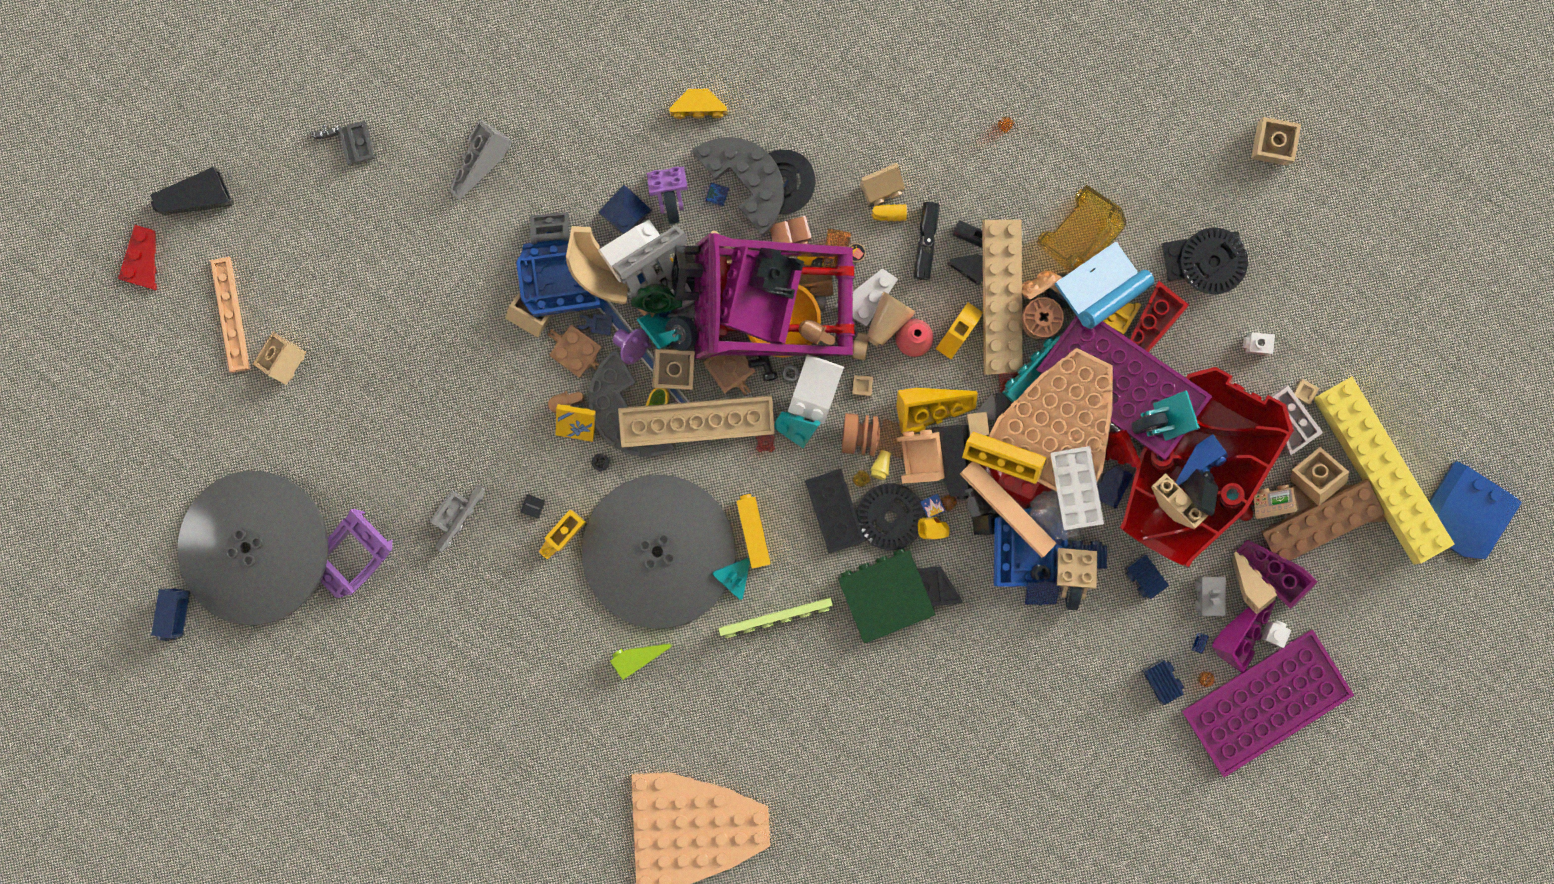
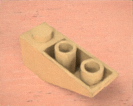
M1235 552L1232 562L1243 600L1258 614L1275 600L1277 596L1276 590L1271 584H1267L1262 579V575L1258 570H1253L1250 567L1248 560L1243 555Z

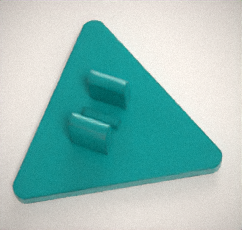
M742 559L712 573L721 584L740 600L744 596L750 559Z

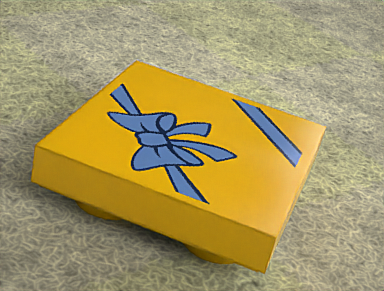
M558 404L556 408L555 435L593 442L596 411Z

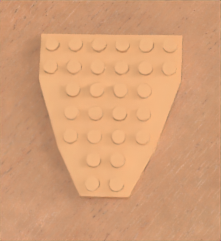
M1078 348L1074 349L1069 355L1042 373L997 418L988 437L1047 457L1042 474L1037 482L1057 491L1050 453L1090 446L1096 481L1098 482L1104 469L1112 416L1113 365Z
M672 772L631 775L636 884H692L733 868L770 847L769 809L767 805L758 803L731 789L694 780L690 777L680 776Z

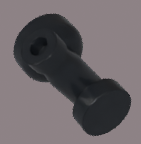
M759 356V359L748 361L749 368L764 367V382L778 378L777 372L772 370L769 360L770 356Z

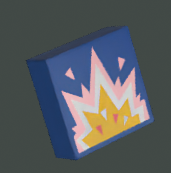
M938 494L920 501L927 518L945 512Z

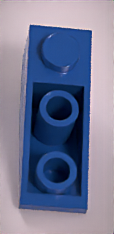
M1213 434L1197 444L1175 482L1181 489L1183 488V483L1196 469L1210 472V469L1215 465L1219 467L1227 461V452Z

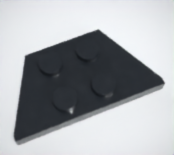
M941 566L917 569L932 606L963 603Z

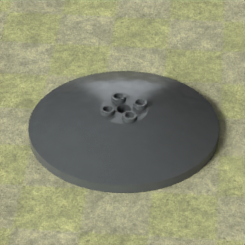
M264 471L233 473L209 485L189 507L183 519L178 538L179 566L182 577L191 594L213 615L228 622L242 625L272 623L298 610L317 589L323 577L328 559L327 529L322 514L314 500L295 482L278 474ZM246 542L251 547L248 553L243 551V545Z
M668 475L643 476L618 486L596 506L589 518L583 536V568L593 593L611 613L628 623L640 627L671 628L700 617L722 596L726 587L712 573L735 563V539L724 510L704 489L679 477ZM655 546H660L663 549L661 557H655L652 554Z

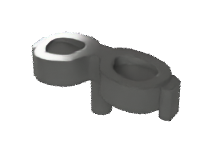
M322 125L323 132L310 131L311 137L314 139H324L339 134V126L327 130L326 125Z

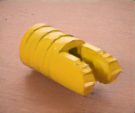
M906 204L877 205L873 207L871 215L873 220L906 221Z

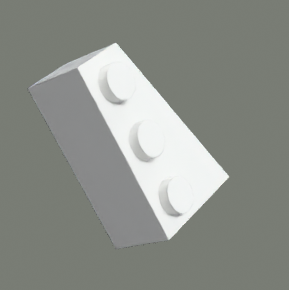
M1285 385L1271 395V397L1286 404L1294 431L1285 445L1288 455H1292L1323 433L1289 386Z

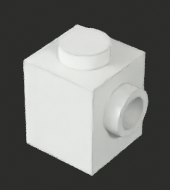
M1262 333L1247 334L1243 341V348H1246L1245 353L1267 356L1273 354L1275 335Z
M1276 620L1275 623L1268 621L1261 639L1284 648L1291 630L1286 628L1287 624Z

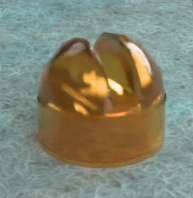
M1005 116L1002 117L1003 122L1001 120L998 121V127L1003 133H1007L1015 123L1011 118Z
M946 495L940 499L948 512L957 505L955 496L950 497V495Z
M1203 671L1199 674L1198 681L1202 686L1210 687L1214 684L1215 677L1211 672ZM1209 675H1210L1211 678L1209 679V681L1207 682V684H1205L1204 682L1207 680V678H1208Z

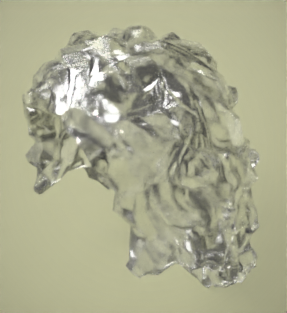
M1043 491L1042 494L1037 495L1030 502L1032 506L1031 518L1049 536L1063 540L1080 536L1081 528L1064 530L1057 492Z

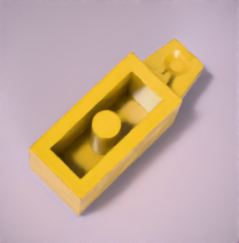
M569 510L544 538L546 541L539 550V553L544 558L549 559L557 551H562L587 522L575 511Z

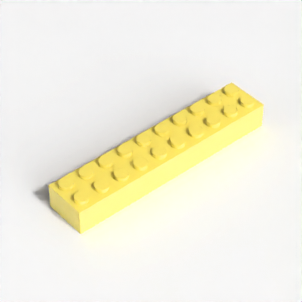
M1350 377L1314 397V402L1362 481L1367 479L1370 482L1384 512L1385 519L1413 565L1421 564L1455 545L1354 378Z

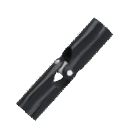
M923 202L920 223L921 236L918 239L913 276L914 279L930 280L935 245L934 235L937 230L940 204L935 202ZM921 245L924 247L931 246L928 253L924 252Z

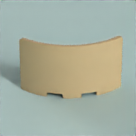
M572 226L566 262L573 278L585 290L601 299L626 304L629 289L626 283H619L598 252L600 245L595 240L591 227Z

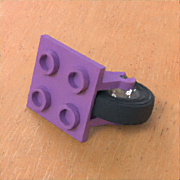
M684 166L672 167L666 170H654L647 173L649 195H658L661 214L667 213L670 224L679 223L678 211L684 210L681 191L688 190ZM674 190L677 192L678 200H676ZM662 192H664V200H665V202H663V199H662Z

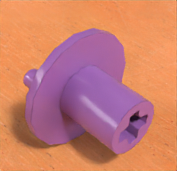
M640 328L631 333L620 329L613 337V343L621 348V359L626 364L637 362L644 355L646 349L651 347L649 336Z

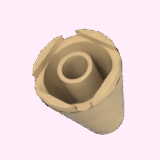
M883 292L867 336L870 337L868 341L875 346L879 344L883 346L914 316L915 311L888 293Z

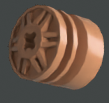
M1047 297L1036 298L1022 310V331L1030 339L1036 341L1046 340L1056 334L1062 327L1064 321L1063 310L1053 299ZM1045 314V321H1040L1039 318Z
M845 413L841 453L854 454L856 447L861 446V455H865L866 447H869V456H874L880 436L878 416H873L872 424H868L869 415H865L863 423H859L858 414Z

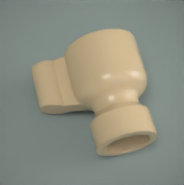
M858 332L853 342L852 358L866 360L868 339L870 338L867 336V333Z

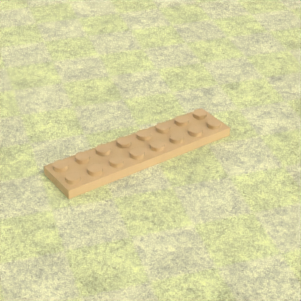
M982 220L984 374H1018L1017 371L1023 366L1022 220Z
M771 395L618 408L621 447L775 434Z

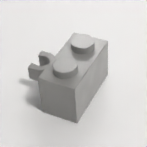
M1198 576V580L1195 582V591L1198 592L1195 610L1198 611V615L1226 616V577Z

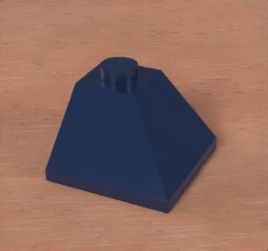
M623 185L598 213L623 235L638 226L652 210Z

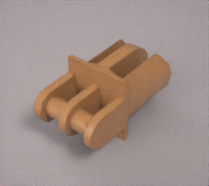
M805 320L800 323L799 333L805 339L817 345L819 341L828 345L835 343V338L824 332L827 327L812 320Z
M565 391L549 399L548 407L552 412L556 413L558 404L573 407V405L583 402L585 396L580 392L569 394L568 391Z

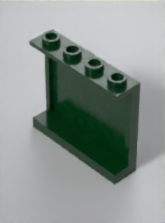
M902 548L893 552L895 556L887 558L885 555L875 559L877 562L875 564L869 565V563L858 566V571L852 573L851 570L840 573L841 577L838 578V581L864 644L936 615L910 550L905 551Z

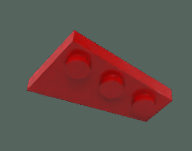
M134 225L118 279L157 291V284L155 283L156 235L154 230Z
M1127 430L1109 432L1105 460L1112 459L1116 460L1119 464L1128 463L1131 464V467L1138 468L1142 463Z

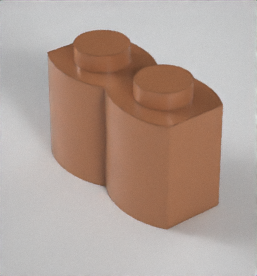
M806 216L776 223L770 229L773 242L809 244L808 241L812 240Z

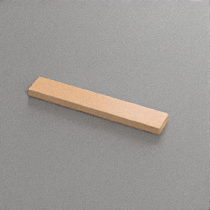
M231 258L210 260L229 373L250 370Z
M972 461L960 473L1041 558L1057 544L978 463Z

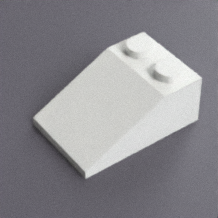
M648 220L598 250L619 283L621 282V277L614 271L612 265L658 237L659 233L651 221Z
M807 354L788 412L813 421L818 420L824 424L844 367Z

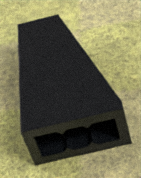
M211 167L150 195L153 200L151 201L153 209L162 215L234 205L220 171L215 167Z
M968 425L930 427L925 429L932 430V433L939 432L945 474L943 479L950 497L957 496L958 500L967 499L969 493H966L965 490L973 487L960 473L971 463L970 460L962 458L966 442L969 438Z

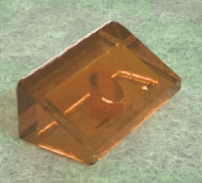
M828 229L825 245L849 247L851 233ZM823 257V267L835 268L838 265V257Z

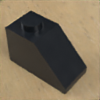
M974 254L952 258L947 264L978 286L983 281V254L981 256Z
M1196 469L1183 483L1182 487L1199 511L1212 516L1215 512L1218 485L1214 481L1215 477L1210 472Z
M997 512L972 517L974 535L994 534L995 518L1000 515Z

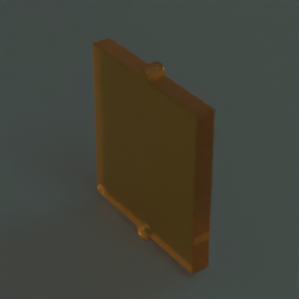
M884 419L880 430L879 444L876 449L888 451L891 455L904 460L902 441L897 442V437L903 436L900 424Z

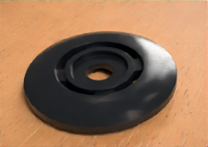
M776 150L768 153L777 164L781 176L788 179V184L784 187V201L779 215L794 213L803 208L814 193L816 185L814 169L810 162L798 152ZM796 173H799L801 178L798 190L796 189L798 184Z
M1206 228L1195 233L1185 243L1180 259L1181 269L1187 282L1196 290L1211 295L1223 294L1234 289L1243 280L1248 269L1247 250L1234 233L1223 228ZM1221 245L1228 249L1232 259H1229L1228 253L1226 252V250L1220 247ZM1215 255L1219 258L1220 263L1217 267H1212L1209 264L1210 256ZM1195 263H1198L1200 270L1208 276L1207 278L1200 273Z
M886 483L872 488L864 495L858 506L857 518L863 536L870 544L884 550H897L908 546L918 537V521L920 518H924V511L919 498L910 489L900 484ZM895 498L906 505L908 513H905L903 507L895 502ZM887 511L895 512L896 520L889 523L885 520L884 516ZM872 521H876L878 527L886 531V535L878 532L873 526Z

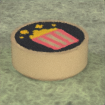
M859 243L849 246L853 248V263L861 262L866 255L864 246Z

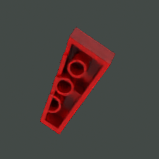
M1158 281L1130 340L1147 352H1150L1185 312L1189 304Z

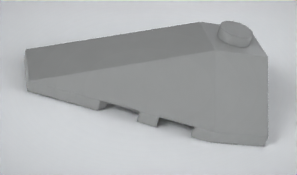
M481 119L478 120L469 136V149L467 153L464 152L462 155L464 159L462 168L457 170L450 188V192L459 200L504 157L512 143L505 134Z

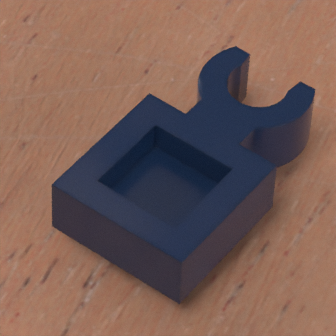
M593 314V319L586 315L579 316L581 319H586L585 325H578L579 329L586 330L590 327L593 334L611 335L613 316Z

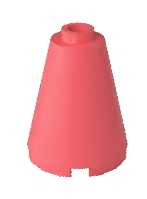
M909 319L896 332V345L905 355L911 357L922 356L929 351L933 344V332L926 322L919 319Z

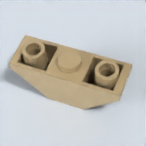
M1166 473L1151 487L1159 506L1174 521L1195 529L1208 517L1206 513L1197 509L1190 497Z

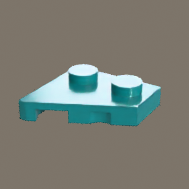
M782 411L774 423V429L801 448H804L821 422L818 420L809 422L803 416H795Z

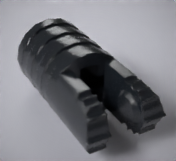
M959 220L952 235L983 248L982 230Z

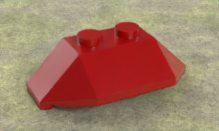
M979 464L1022 509L1031 508L1045 501L1051 491V488L1039 482L1034 484Z

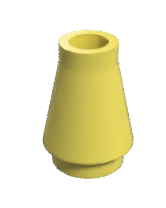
M880 450L877 459L870 469L872 477L885 480L886 476H889L890 452Z

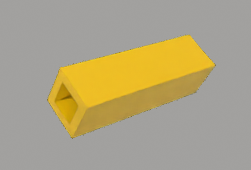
M751 494L740 496L737 506L751 567L753 569L770 565L771 562L756 497H751Z

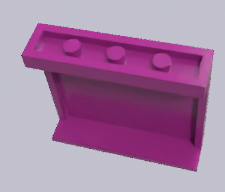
M748 246L735 247L731 256L730 270L727 273L726 287L722 295L720 324L772 344H785L802 270H792L787 288L795 290L793 299L777 297L749 285L758 254L748 251Z

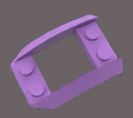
M351 509L347 517L341 521L334 532L328 537V555L351 532L374 557L350 583L327 560L320 582L336 598L352 595L376 571L392 551V540L387 541L363 517L366 512Z

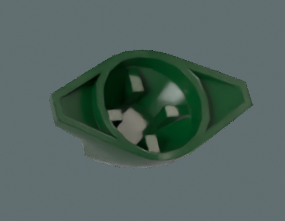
M650 284L638 290V295L631 300V306L649 313H664L682 307V300H675L674 294L667 286Z

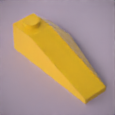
M930 388L898 390L896 407L901 433L903 434V432L908 431L920 432L925 430L926 426L935 422L936 424L942 423V419L949 416L956 417L975 409L978 396L977 391Z

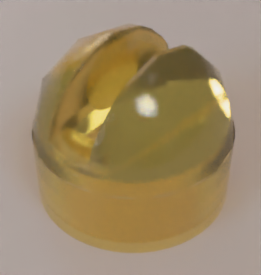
M859 470L854 475L853 482L856 486L863 487L870 482V477L864 470Z

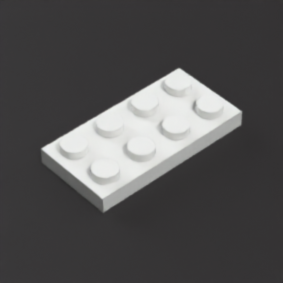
M1090 446L1050 453L1064 530L1104 524Z

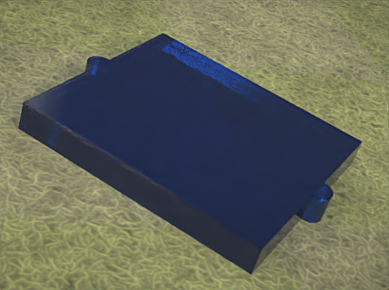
M1045 578L1042 580H1028L1025 605L1042 606L1057 604L1060 586H1057V580H1046Z

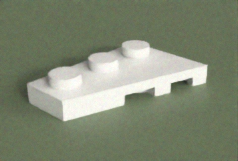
M881 269L853 291V319L867 327L875 314L881 294L883 292L889 294L898 279L884 269Z

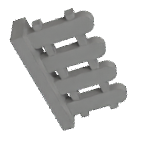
M677 225L612 265L614 271L621 277L620 281L623 284L626 283L629 289L627 295L630 299L638 295L640 288L650 284H661L659 280L664 277L671 281L673 264L669 255L675 252V245L684 246L687 244L686 234ZM685 255L686 262L692 263L693 255ZM658 262L661 272L656 274L653 265ZM640 273L645 278V282L642 284L639 283L637 275Z

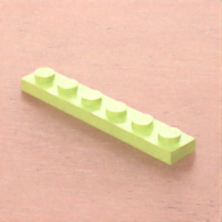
M826 598L719 627L720 636L725 635V638L737 635L736 632L744 630V633L755 631L756 626L770 627L774 625L773 622L781 620V623L792 621L793 616L807 617L811 615V611L818 610V613L830 610V606H833L831 598Z

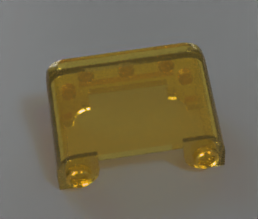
M1087 184L1076 193L1077 206L1054 232L1050 230L1042 232L1036 241L1040 248L1069 273L1109 247L1126 226V218L1122 208Z

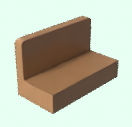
M801 274L799 284L805 287L814 298L816 296L834 295L831 275Z

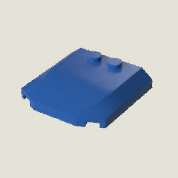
M554 240L538 242V244H523V250L516 262L521 300L533 317L601 308L600 298L580 286L568 269L566 254L569 241Z
M1458 461L1452 463L1429 500L1430 505L1455 544L1449 547V549L1461 557L1487 559L1521 505L1517 497Z
M1023 509L1057 543L1042 558L1001 516L996 517L994 530V586L1062 587L1057 586L1058 548L1068 549V530H1064L1062 517L1052 510ZM1043 565L1049 568L1050 578L1047 582H1035L1031 578V570L1034 566ZM1038 571V576L1043 577L1044 572Z

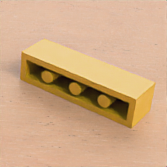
M972 432L968 438L962 456L964 459L1034 484L1039 480L1047 458L976 432Z

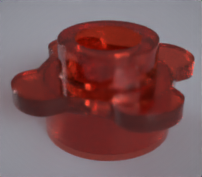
M773 434L756 436L758 440L756 450L758 452H773L775 450L773 445L775 436Z

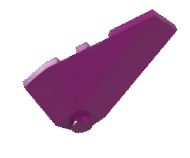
M1246 540L1236 551L1248 560L1253 570L1256 569L1260 572L1262 579L1267 584L1269 583L1274 587L1277 596L1290 609L1296 606L1318 582L1303 567L1249 540Z
M1274 600L1258 614L1250 607H1247L1214 639L1212 648L1216 654L1243 673L1254 657L1256 651H1253L1256 640L1260 641L1262 625L1268 622L1276 601Z

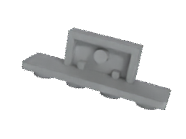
M477 484L468 499L451 490L430 520L432 524L445 531L435 545V548L440 553L450 547L453 536L461 531L464 520L471 516L475 504L484 497L485 489L480 484Z

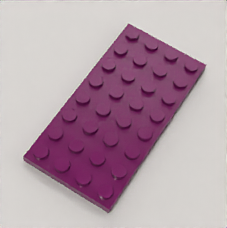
M1077 316L1037 368L1039 373H1044L1076 348L1113 365L1111 423L1121 430H1127L1131 437L1164 460L1167 459L1184 434L1165 441L1163 434L1149 437L1147 432L1135 434L1132 429V423L1141 419V413L1154 410L1153 403L1183 391L1188 392L1196 418L1212 398V395L1102 321L1094 328L1089 329L1081 324Z
M1310 629L1286 644L1284 648L1281 647L1246 669L1243 673L1238 674L1184 708L1181 712L1221 776L1225 778L1350 699L1354 694L1313 629Z

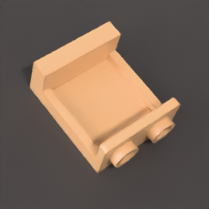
M922 430L920 434H914V431L903 432V436L897 437V442L902 441L906 474L901 476L902 484L938 481L945 478L939 432L932 433V430Z

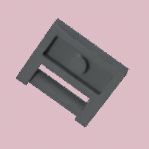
M568 212L530 216L531 244L554 240L569 241Z

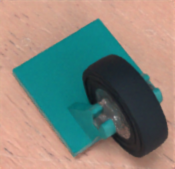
M664 312L656 313L653 317H651V314H647L637 318L642 329L658 349L671 345L676 350L684 351L696 344L698 337L697 328L694 322L686 316H676L670 319Z
M1187 391L1153 403L1154 410L1141 413V419L1132 423V429L1135 434L1146 432L1148 437L1163 434L1165 441L1199 429Z

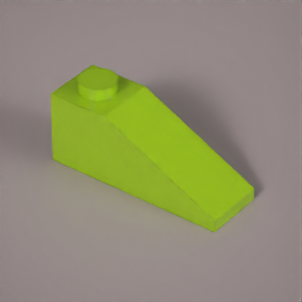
M666 643L629 648L625 651L620 649L612 654L613 659L610 662L622 680H624L671 648L672 645Z

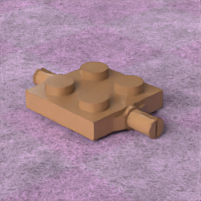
M570 325L562 335H559L553 329L550 330L551 333H548L547 336L556 341L554 349L549 354L550 357L579 378L591 367L595 370L598 369L600 364L596 362V358L603 348L601 345L573 325Z
M715 356L703 362L724 394L737 387L740 388L744 396L747 395V392H751L745 382L756 371L754 368H749L748 360L745 356Z

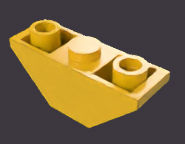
M688 89L669 108L670 115L674 116L675 119H684L685 116L701 119L708 115H712L713 118H723V115H727V107L708 89Z
M967 302L936 347V350L951 360L973 330L983 312Z

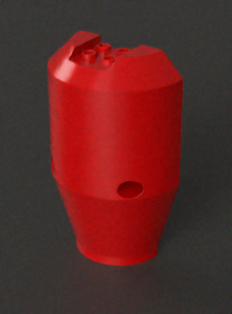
M1217 367L1193 372L1186 376L1188 380L1212 395V398L1196 418L1199 429L1184 434L1165 461H1159L1156 453L1147 447L1143 448L1139 457L1142 465L1136 469L1124 520L1119 527L1130 537L1156 553L1188 568L1197 556L1246 512L1294 431L1285 403L1269 395L1265 401H1262V397L1258 394L1245 392V388L1237 383L1232 385L1233 376ZM1213 434L1227 452L1228 457L1224 464L1219 467L1215 465L1210 469V473L1215 477L1214 481L1218 485L1215 512L1212 516L1208 515L1195 529H1192L1174 521L1159 506L1151 487L1165 473L1176 482L1196 445ZM1234 493L1238 495V498L1230 500L1227 498V495Z

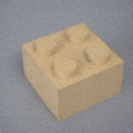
M1263 117L1257 122L1251 159L1286 166L1291 165L1295 162L1301 124Z
M654 349L652 387L693 390L695 351Z
M1319 447L1292 469L1291 482L1319 506L1347 483L1349 471Z

